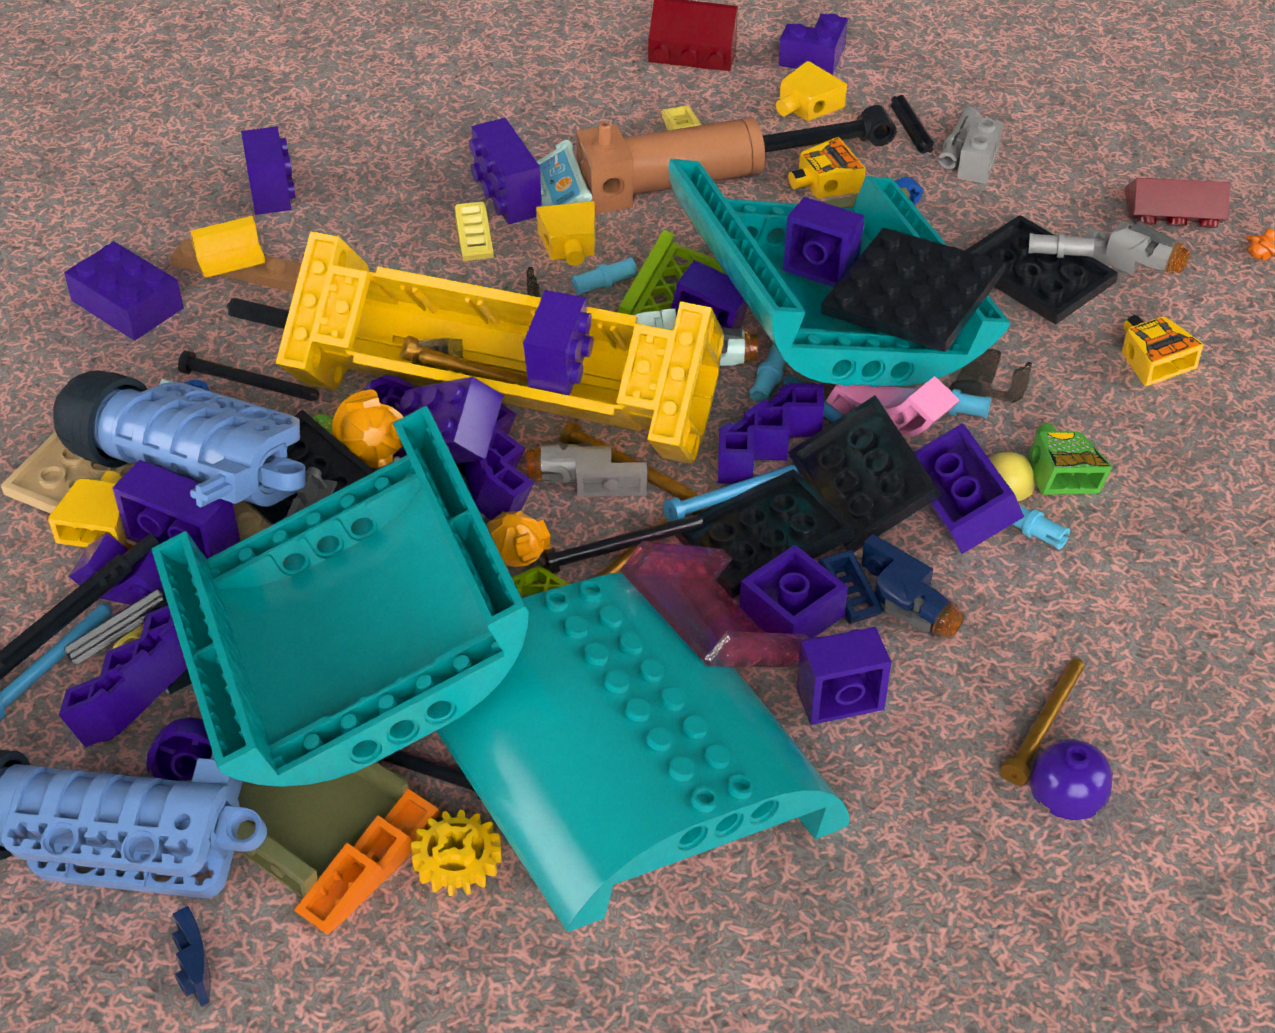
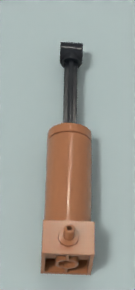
M880 105L866 108L857 117L856 121L763 136L759 124L754 117L623 137L617 124L610 125L608 122H601L596 128L576 131V160L587 188L593 196L591 201L595 202V214L633 208V194L672 188L668 172L670 159L700 161L712 180L718 181L761 174L764 170L765 152L821 144L837 137L841 140L859 137L861 141H870L875 146H884L895 138L897 128L884 107Z

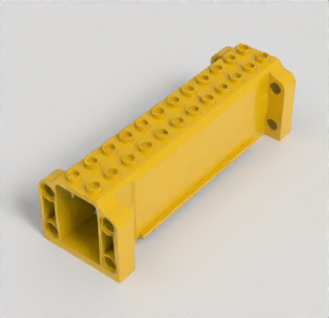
M310 231L275 364L305 385L334 391L338 389L348 369L370 373L377 378L384 375L397 376L411 385L420 387L474 377L504 395L502 399L503 404L635 431L649 430L647 440L661 458L694 464L699 447L705 436L717 385L724 333L712 307L680 302L674 330L638 324V317L634 315L587 307V313L592 315L589 336H592L594 339L593 349L590 357H585L583 360L581 381L579 384L574 383L570 396L530 388L528 385L525 387L520 386L518 383L510 384L465 375L462 372L457 373L453 370L423 364L414 357L411 361L400 358L403 343L409 335L418 339L417 344L447 355L527 376L523 342L541 298L377 266L376 273L369 272L367 263L339 236Z

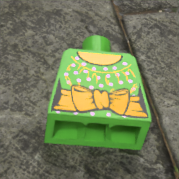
M1050 423L1038 427L1035 431L1036 438L1030 448L1027 459L1031 464L1034 478L1041 494L1100 493L1112 466L1092 443L1078 431H1057Z

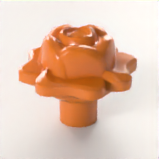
M1267 228L1263 235H1247L1245 237L1250 244L1247 251L1256 259L1266 261L1270 257H1275V231L1273 229Z

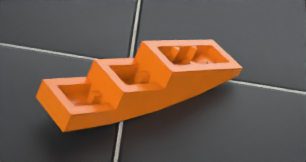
M408 788L384 819L377 815L354 846L349 843L343 846L294 911L328 935L412 853L411 842L417 841V829L429 830L427 819L431 817L438 821L442 816L441 811Z

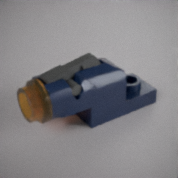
M874 534L864 541L862 566L866 567L871 574L878 576L875 594L879 602L885 605V613L906 621L911 626L921 629L931 636L952 638L963 623L964 613L959 610L957 604L946 599L944 595L931 587L933 568Z

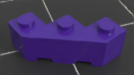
M788 383L779 389L778 395L770 401L764 399L744 412V418L735 424L729 422L719 429L717 483L734 484L752 478L754 460L787 461L789 437H812L821 431L824 414L823 384Z
M502 403L486 459L464 463L470 494L478 510L489 520H493L502 511L518 512L522 510L534 485L532 480L516 469L525 447L508 435L517 414Z
M106 533L87 546L68 577L80 586L116 555L122 556L128 549L110 534ZM152 551L132 567L133 572L100 599L131 605L155 589H160L165 594Z
M169 606L146 614L142 634L139 639L107 651L99 677L66 689L59 716L85 748L99 742L110 741L116 735H119L187 669Z

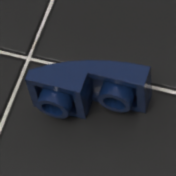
M186 906L172 914L177 931L171 935L179 950L175 954L180 967V971L174 973L183 994L186 997L194 994L202 1007L209 1003L210 998L209 963L195 918L189 907Z

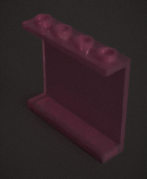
M641 541L620 569L624 576L708 667H789L800 658L801 641L810 640L805 634L764 633L716 583V579L732 560L723 549Z

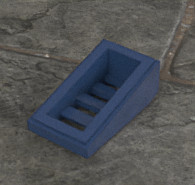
M852 549L819 559L818 563L835 577H837L836 574L846 573L845 576L838 579L844 584L848 582L854 584L848 587L847 595L856 592L861 594L859 597L848 599L847 597L844 617L849 624L883 613L884 609ZM865 602L869 606L856 612L852 607Z

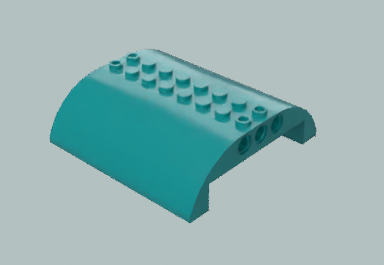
M670 159L669 180L673 193L682 209L783 359L795 371L807 378L843 386H908L925 383L934 376L937 379L969 364L997 342L1011 324L999 307L987 295L948 350L943 352L821 314V303L834 287L782 270L788 214L797 204L725 198L700 161ZM866 176L853 208L839 207L865 215L860 255L882 228L896 230L904 234L947 245L893 178Z
M427 406L393 423L407 453L406 456L228 549L206 559L187 531L152 548L217 768L222 774L257 785L281 787L309 785L351 774L378 762L463 716L482 702L502 682L513 667L524 644L529 612Z
M636 572L611 573L523 597V602L529 612L528 628L523 647L513 667L502 682L482 702L463 716L436 730L567 932L604 919L613 885L795 818L800 819L814 839L839 831L848 826L850 822L849 813L843 801L673 589L661 579L649 574Z

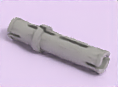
M964 108L951 135L946 137L943 143V151L939 155L940 159L938 160L941 167L952 169L956 166L973 119L980 116L975 108Z

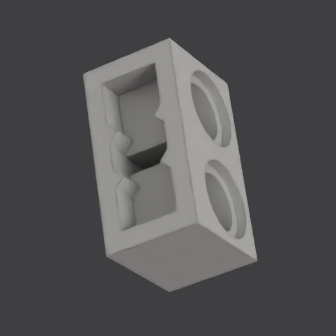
M974 117L961 149L957 178L987 184L1000 149L1004 122L994 121L991 118Z

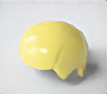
M1002 452L988 457L1014 492L1018 502L1032 495L1036 484L1033 469L1026 457L1014 452Z

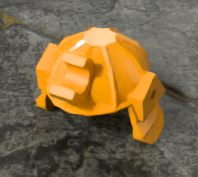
M375 390L360 391L346 398L337 408L332 421V435L370 468H380L393 462V455L402 447L401 440L393 423L402 419L403 416L393 407L381 404Z
M521 510L518 512L502 511L500 515L486 524L506 566H527L536 561L542 553L545 558L547 557L545 549L550 548V534L544 519L537 522Z

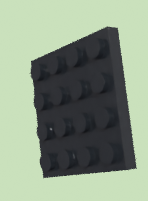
M882 228L821 303V314L946 352L1004 274L1005 262L929 241L925 238Z

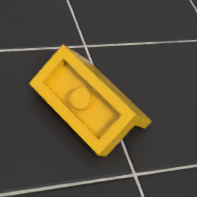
M252 216L190 231L194 254L204 277H211L265 263V256L258 242L256 224Z

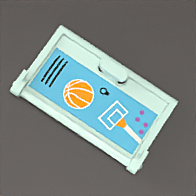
M569 140L560 142L556 145L557 149L536 161L540 166L542 206L589 202L592 200L593 196L587 188L573 153L572 143Z

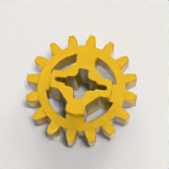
M459 810L455 818H451L450 814L444 811L442 814L443 820L440 822L431 817L427 819L429 830L418 828L416 831L417 841L411 842L413 870L419 872V879L422 884L431 881L432 891L435 893L443 886L447 887L449 896H454L456 888L462 887L463 891L468 895L471 894L472 884L476 883L482 888L486 886L485 875L494 877L497 875L496 864L502 863L501 842L499 833H494L491 821L481 825L479 813L474 814L468 819L465 818L464 810ZM484 848L483 854L478 860L477 857L481 855L480 850Z

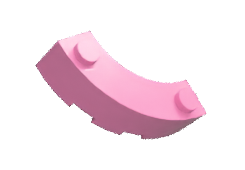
M935 376L923 386L910 389L896 386L872 387L869 385L843 386L837 384L826 400L827 403L845 415L876 395L902 435H910V437L925 431L960 401Z

